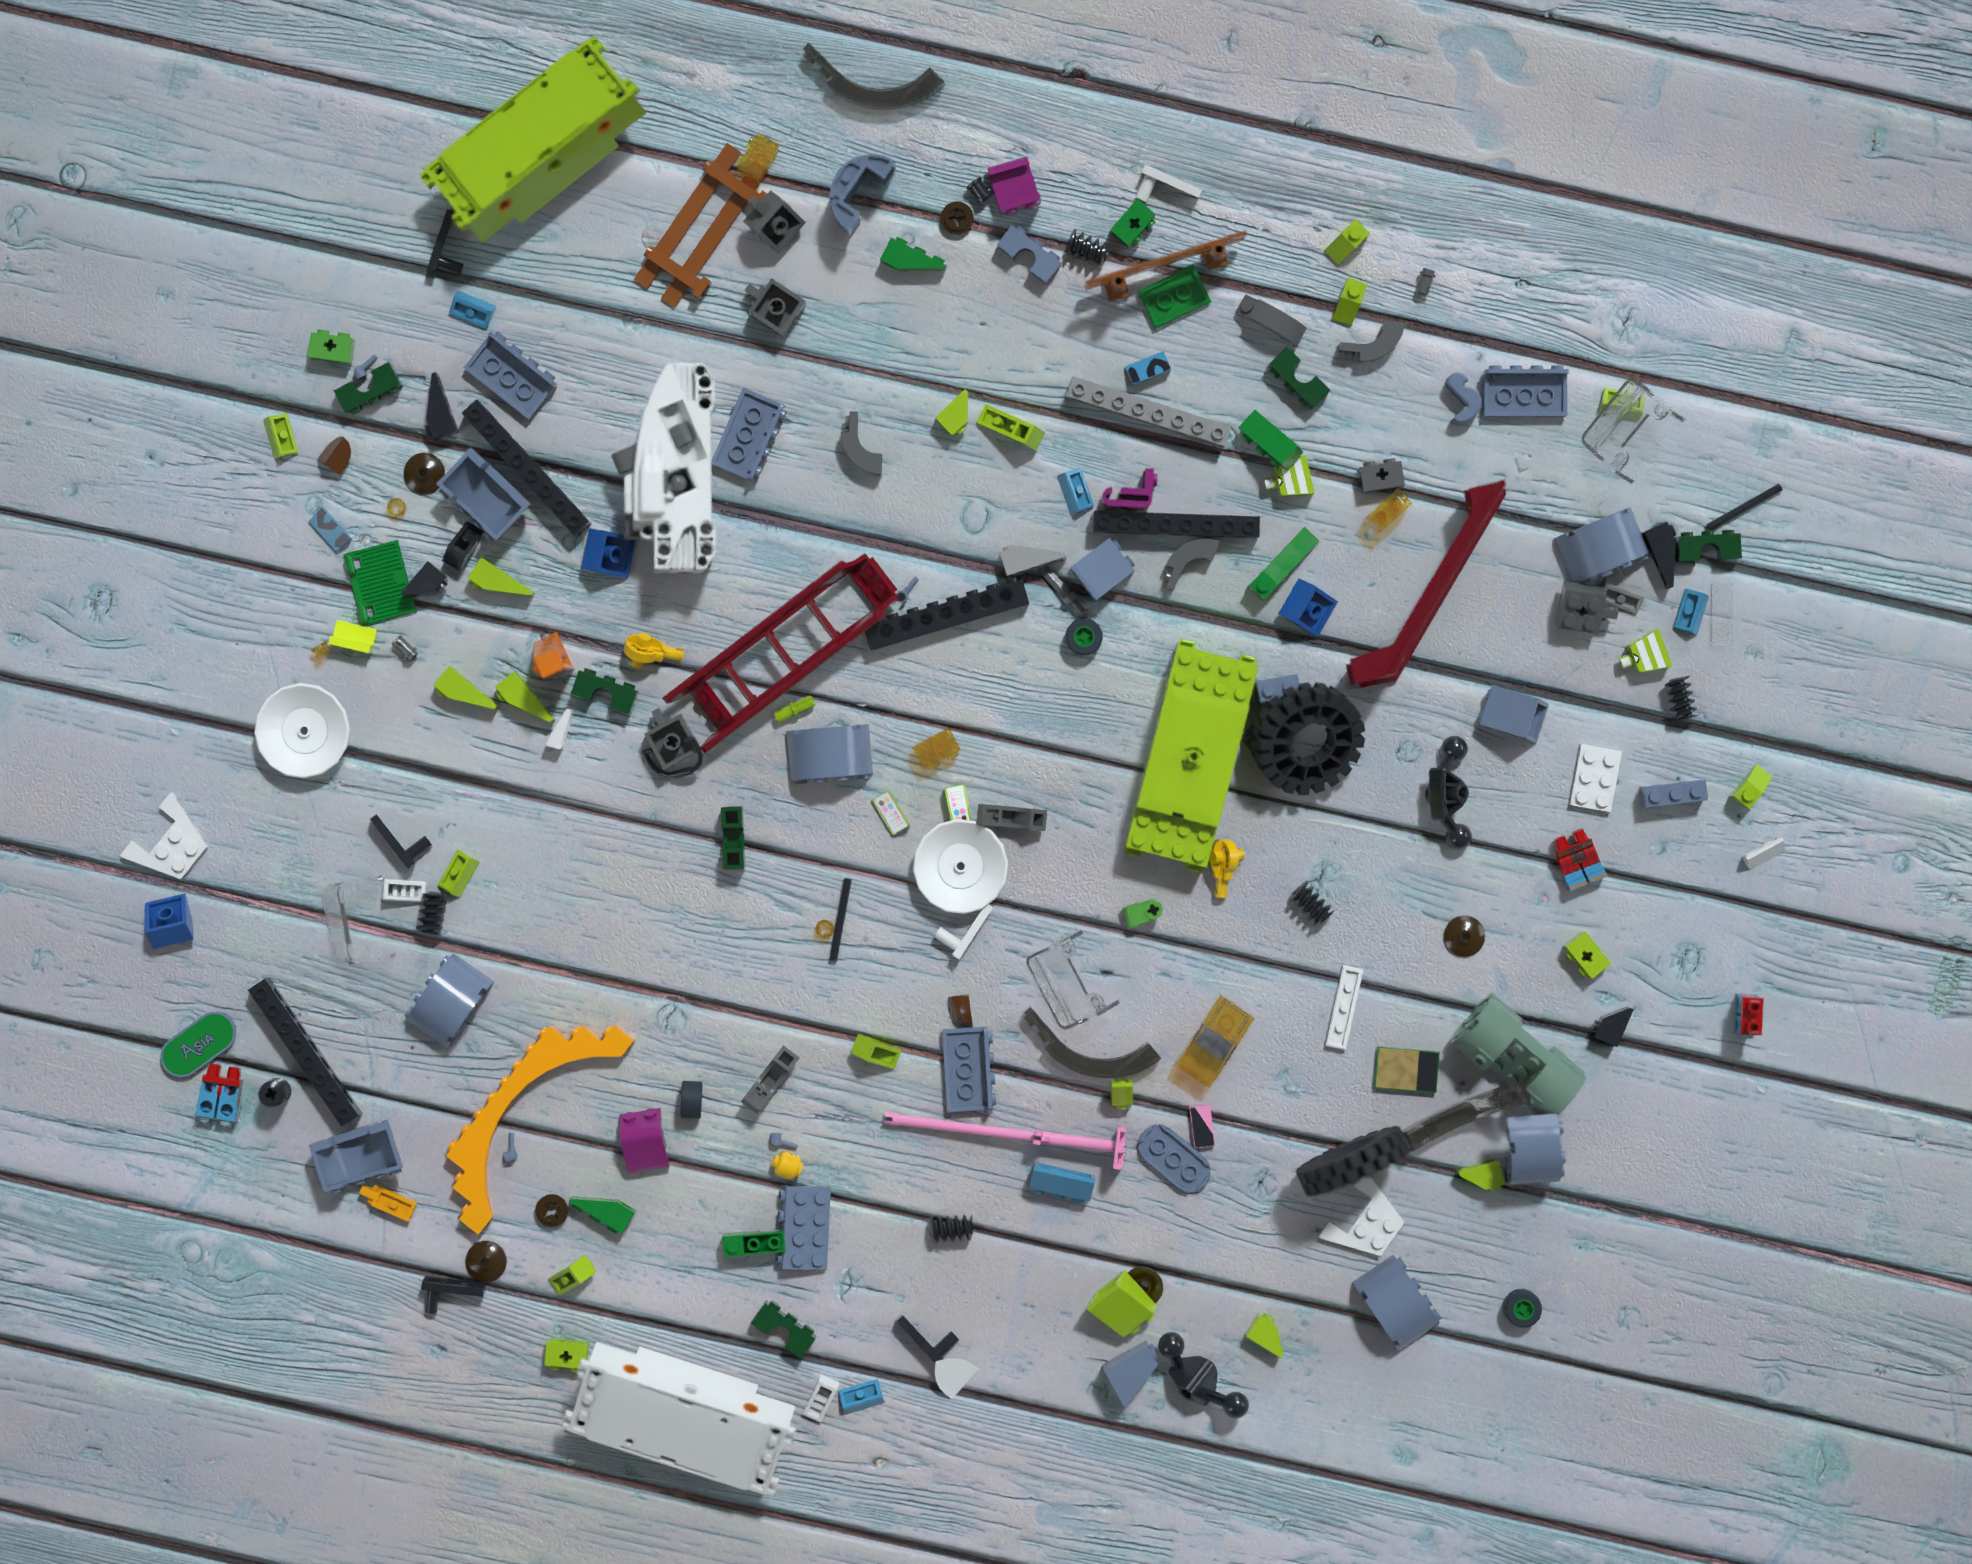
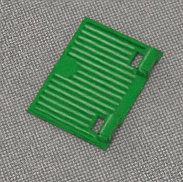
M398 540L344 554L347 572L350 576L358 613L363 626L417 612L414 598H405L401 594V591L409 583ZM360 558L362 567L355 569L353 559ZM373 606L375 615L368 617L366 607Z

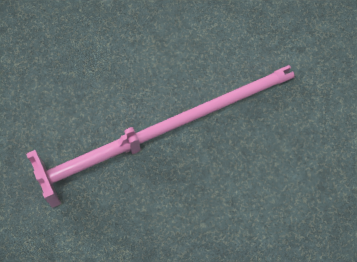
M885 1112V1117H893L892 1121L884 1120L885 1125H902L1033 1142L1032 1144L1037 1145L1047 1144L1115 1153L1113 1169L1122 1170L1124 1164L1123 1159L1128 1126L1119 1125L1117 1140L1044 1132L1043 1130L1027 1131Z

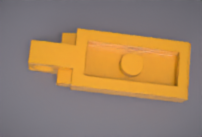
M363 1185L359 1194L368 1197L367 1202L371 1206L407 1222L410 1221L418 1203L378 1185H374L373 1188Z

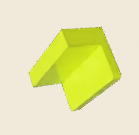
M337 620L333 636H330L328 644L372 654L377 630Z

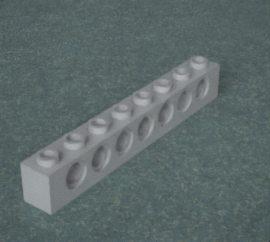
M1072 376L1066 395L1067 399L1222 448L1225 447L1231 429L1229 425Z

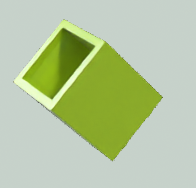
M1125 1269L1097 1291L1087 1306L1089 1312L1123 1338L1129 1333L1131 1335L1136 1333L1140 1329L1139 1325L1144 1321L1146 1323L1151 1321L1155 1317L1154 1312L1157 1308V1305Z

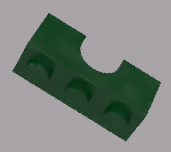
M1286 346L1268 364L1270 368L1268 371L1275 379L1280 378L1285 383L1283 386L1289 393L1292 394L1294 392L1299 397L1298 401L1304 408L1307 409L1309 407L1312 409L1330 389L1317 376L1307 383L1299 382L1294 376V369L1301 360Z
M387 362L370 371L374 378V385L367 392H361L353 381L333 390L345 413L358 414L363 411V406L367 404L375 405L381 401L382 396L386 394L391 396L400 391L399 388L403 384L392 363Z
M1722 530V534L1714 535V531H1702L1701 535L1693 536V532H1682L1680 537H1675L1676 562L1700 561V551L1706 544L1712 545L1716 549L1717 560L1742 558L1741 533H1735L1734 530Z
M585 668L584 671H578L570 694L592 701L598 689L606 688L612 694L610 708L627 714L632 713L639 693L638 690H635V685L624 682L623 685L615 683L616 678L604 675V678L596 676V671Z
M743 806L721 807L723 870L745 869Z
M766 1300L752 1319L751 1324L766 1335L776 1326L785 1327L790 1334L785 1348L802 1359L816 1339L815 1330L806 1324L804 1326L797 1322L798 1318L793 1314L782 1312L780 1310L781 1306L772 1300L768 1302Z

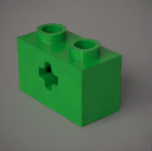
M1137 198L1110 229L1109 233L1127 248L1131 245L1135 247L1143 238L1140 234L1145 229L1149 231L1156 223L1154 220L1156 214ZM1137 220L1139 222L1138 229L1136 227L1131 229L1130 221L1134 223Z

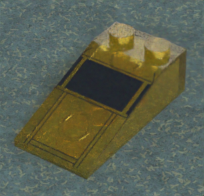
M1220 995L1174 1064L1210 1088L1255 1018Z

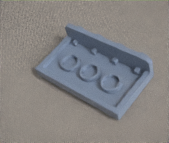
M490 331L489 336L463 368L530 420L558 385L554 382L556 377L547 370L544 373L537 368L539 364L531 357L526 360L521 356L523 351L514 344L511 347L506 344L507 338L498 331L495 334Z
M1500 365L1489 366V369L1483 371V417H1567V374H1569V369H1564L1562 365L1551 366V369H1543L1542 365L1530 366V369H1522L1521 365H1512L1510 369H1501Z
M743 387L711 464L753 482L754 478L758 479L762 471V467H759L762 459L766 460L771 450L768 448L771 440H775L778 434L777 424L779 421L783 422L787 410L784 409L785 405Z
M988 1026L942 1029L947 1112L993 1110L992 1106L996 1105V1093H992L991 1085H995V1072H990V1064H994L993 1052H989V1044L993 1043L992 1031H988Z
M782 1185V1190H779L778 1193L781 1210H778L777 1220L780 1223V1231H784L786 1252H777L775 1255L776 1264L781 1269L827 1270L831 1187Z

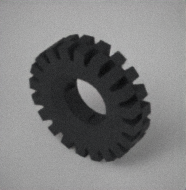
M1309 682L1299 684V691H1296L1292 686L1283 690L1285 698L1282 700L1275 695L1269 701L1273 706L1271 710L1263 707L1258 715L1263 722L1254 723L1252 732L1256 737L1251 738V748L1254 751L1252 753L1253 759L1266 778L1278 789L1281 787L1284 792L1290 794L1296 791L1299 795H1309L1310 788L1315 794L1325 791V782L1331 787L1338 784L1340 780L1337 774L1340 772L1346 777L1353 770L1348 765V762H1358L1361 753L1356 748H1364L1365 738L1361 734L1365 732L1364 722L1360 719L1362 716L1353 703L1331 685L1328 688L1325 683L1315 682L1314 687H1312ZM1311 724H1323L1326 726L1327 737L1325 743L1316 753L1307 757L1294 756L1292 754L1294 752L1292 749L1293 739L1301 729Z
M1399 1126L1386 1127L1379 1131L1370 1132L1365 1136L1362 1135L1354 1138L1351 1142H1344L1338 1145L1337 1148H1331L1323 1152L1322 1155L1315 1156L1297 1168L1296 1174L1306 1196H1318L1319 1194L1322 1195L1332 1190L1344 1188L1347 1184L1352 1185L1364 1177L1368 1178L1377 1174V1171L1385 1170L1410 1153V1149Z

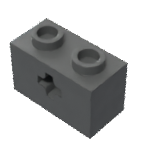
M1395 458L1383 460L1384 464L1375 465V461L1363 463V467L1358 468L1362 493L1405 486L1402 462L1396 461ZM1380 470L1382 473H1386L1383 480L1380 477H1376Z

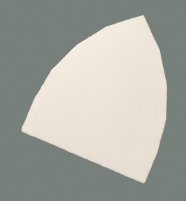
M948 1358L939 1360L935 1363L936 1382L943 1393L952 1399L979 1368L964 1359Z

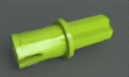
M807 696L795 703L790 702V705L774 711V715L780 724L794 716L798 717L800 713L814 707L815 702L811 696Z

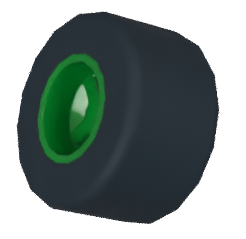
M1080 618L1073 621L1065 634L1069 649L1079 655H1090L1096 652L1103 640L1100 626L1094 620L1088 618Z
M1516 1289L1505 1297L1503 1312L1514 1326L1526 1328L1536 1324L1540 1319L1542 1304L1539 1298L1531 1291Z

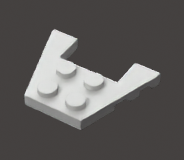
M170 793L159 808L175 820L173 825L150 853L134 841H131L120 856L173 877L183 879L208 846L186 815L187 813L177 801L176 796Z
M1364 1177L1359 1182H1356L1354 1186L1371 1197V1199L1347 1233L1328 1221L1318 1236L1324 1240L1381 1256L1404 1224V1221L1371 1177Z

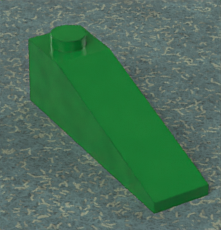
M1303 527L1247 587L1263 601L1319 540L1306 527Z

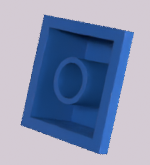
M589 528L581 569L628 578L636 539H625V535Z
M1298 578L1278 614L1318 637L1338 601L1315 585Z
M186 894L145 903V933L153 949L194 940L193 921Z

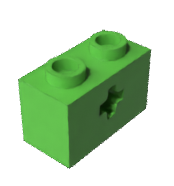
M317 329V333L311 332L307 357L352 365L355 340L350 338V334L338 332L337 336L329 335L330 331ZM333 341V343L336 345V348H332V350H330L329 348H327V345H331Z

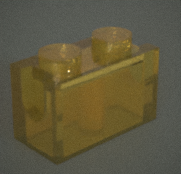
M759 132L755 138L751 136L746 145L748 150L745 155L741 153L735 163L738 165L736 173L758 185L777 155L780 145Z
M1397 488L1365 518L1374 524L1378 532H1381L1412 503Z
M950 728L913 746L923 768L928 767L929 770L941 765L939 761L947 758L948 761L959 755L957 751L961 750Z

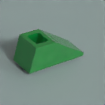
M896 237V239L890 238L880 258L881 263L897 271H946L947 265L944 264L945 260L935 255L933 258L925 255L926 251L920 247L915 246L913 249L907 246L908 242L900 237Z
M572 1196L569 1200L572 1203V1208L579 1212H587L590 1214V1219L597 1223H600V1221L608 1225L606 1228L615 1234L618 1232L623 1233L636 1212L634 1208L619 1199Z
M784 1231L724 1233L722 1236L724 1257L786 1252Z

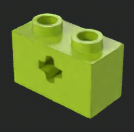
M1582 930L1563 945L1566 949L1565 955L1571 962L1574 960L1579 965L1577 970L1584 978L1588 976L1593 979L1612 964L1586 931ZM1582 952L1590 953L1588 954L1589 960L1582 959Z
M548 1338L546 1341L544 1366H549L551 1370H562V1367L570 1368V1371L577 1372L581 1359L588 1361L590 1341ZM565 1351H568V1354L571 1356L568 1360L563 1356Z

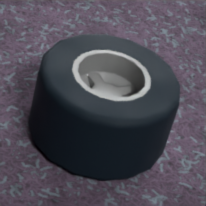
M682 1081L681 1118H701L703 1087L701 1081Z

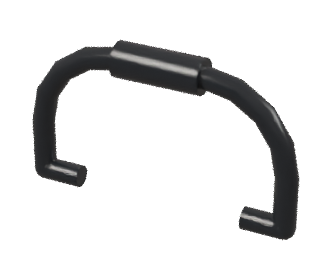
M694 736L684 738V743H693L698 754V762L693 767L682 768L672 773L662 771L656 767L649 756V753L653 752L652 748L642 750V754L652 770L660 776L667 778L674 777L677 779L692 775L703 763V753Z

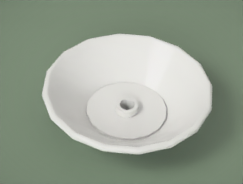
M298 683L282 687L266 699L257 714L254 733L258 750L269 766L285 776L308 778L321 775L338 763L347 748L350 727L345 709L333 694L316 685ZM303 727H306L308 729V733L306 735L302 734L301 729Z
M954 819L938 824L924 835L915 851L913 872L918 889L929 903L945 912L967 914L983 909L998 897L1006 882L1008 860L1003 844L992 830L983 825L976 824V821ZM959 862L964 863L965 868L963 870L957 868Z

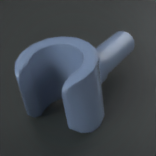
M376 355L371 356L365 363L354 369V375L357 380L367 376L365 369L377 359Z
M914 577L904 590L896 593L897 595L899 593L905 594V600L902 603L908 600V593L917 583L918 578Z
M509 1133L510 1150L504 1152L505 1161L508 1163L515 1161L518 1157L514 1146V1133Z
M770 1133V1142L773 1145L797 1149L798 1144L781 1140V1133Z

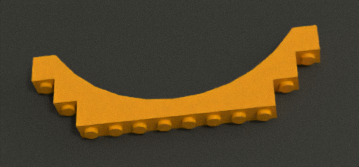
M615 1024L612 1028L609 1025L602 1034L605 1037L604 1039L600 1038L585 1025L581 1026V1028L576 1026L569 1035L572 1037L571 1040L552 1025L549 1028L544 1027L537 1035L540 1038L535 1045L531 1043L524 1053L527 1054L522 1061L518 1059L512 1066L513 1073L509 1077L505 1075L498 1085L501 1088L497 1093L493 1091L485 1100L488 1102L485 1108L482 1109L480 1107L472 1116L475 1118L471 1125L467 1123L460 1131V1134H462L461 1138L458 1141L454 1139L447 1147L449 1152L446 1156L465 1171L464 1173L460 1171L453 1181L456 1184L452 1188L471 1202V1205L466 1203L461 1209L460 1213L462 1216L459 1220L475 1233L479 1234L494 1216L487 1189V1162L491 1141L499 1121L513 1099L530 1082L543 1073L567 1062L589 1057L623 1056L635 1041V1038L620 1026Z

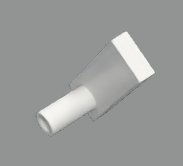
M1145 165L1142 170L1145 177L1136 197L1147 202L1157 179L1198 198L1202 190Z
M988 904L981 909L962 940L942 927L939 928L934 938L953 949L952 955L960 959L993 909V906Z

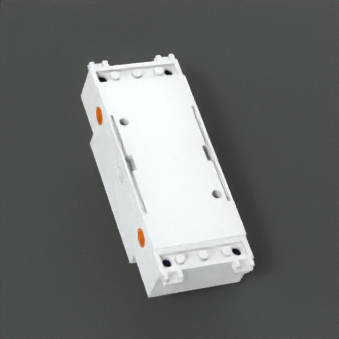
M596 1342L589 1361L581 1359L577 1377L582 1378L583 1381L574 1411L566 1410L562 1428L587 1437L588 1440L745 1491L748 1489L771 1496L776 1492L780 1479L772 1476L783 1444L790 1445L797 1429L789 1426L795 1406L756 1394L758 1384L643 1347H639L637 1354H633Z

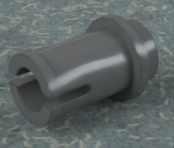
M1423 268L1420 271L1421 277L1415 292L1428 296L1432 280L1436 276L1434 275V270Z
M402 635L395 639L396 642H392V645L404 656L405 660L410 662L418 655L417 648H413Z

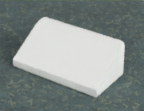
M1776 837L1743 855L1742 858L1748 869H1752L1784 852V840L1781 837Z

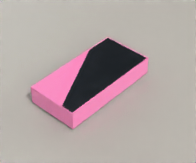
M1210 1104L1189 1107L1194 1148L1215 1146Z

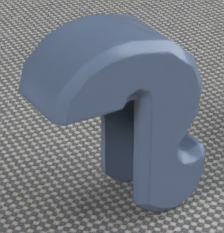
M1453 373L1446 379V388L1465 406L1451 420L1454 424H1465L1471 421L1480 411L1482 399L1475 389L1464 386L1468 382V378L1462 373Z

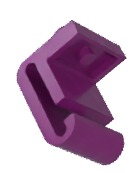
M1027 156L987 168L1001 216L1005 214L1006 216L1013 215L1023 209H1034L1041 204V197L1037 191Z
M1145 468L1143 489L1123 487L1120 489V496L1146 498L1147 501L1107 499L1105 496H1111L1112 487H1108L1101 496L1102 505L1106 508L1147 509L1152 503L1153 487L1157 486L1158 474L1154 473V468Z
M647 1109L620 1114V1140L628 1174L670 1167L669 1154L666 1152V1141L662 1128L661 1109Z

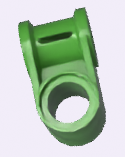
M1155 899L1121 908L1128 928L1157 919L1162 915L1163 911L1161 903ZM1151 904H1154L1155 907H1159V909L1156 910V914L1147 911L1150 909Z

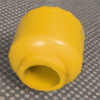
M782 1151L779 1156H774L771 1167H774V1174L776 1176L791 1181L799 1177L803 1168V1162H801L800 1156L788 1151Z

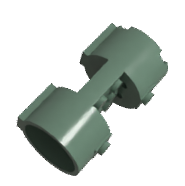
M1491 992L1475 1007L1474 1012L1461 1023L1450 1040L1451 1043L1479 1068L1484 1070L1489 1066L1508 1085L1515 1088L1513 1097L1534 1115L1557 1114L1558 1116L1582 1088L1586 1080L1585 1072L1555 1046L1550 1050L1546 1049L1522 1028V1018Z

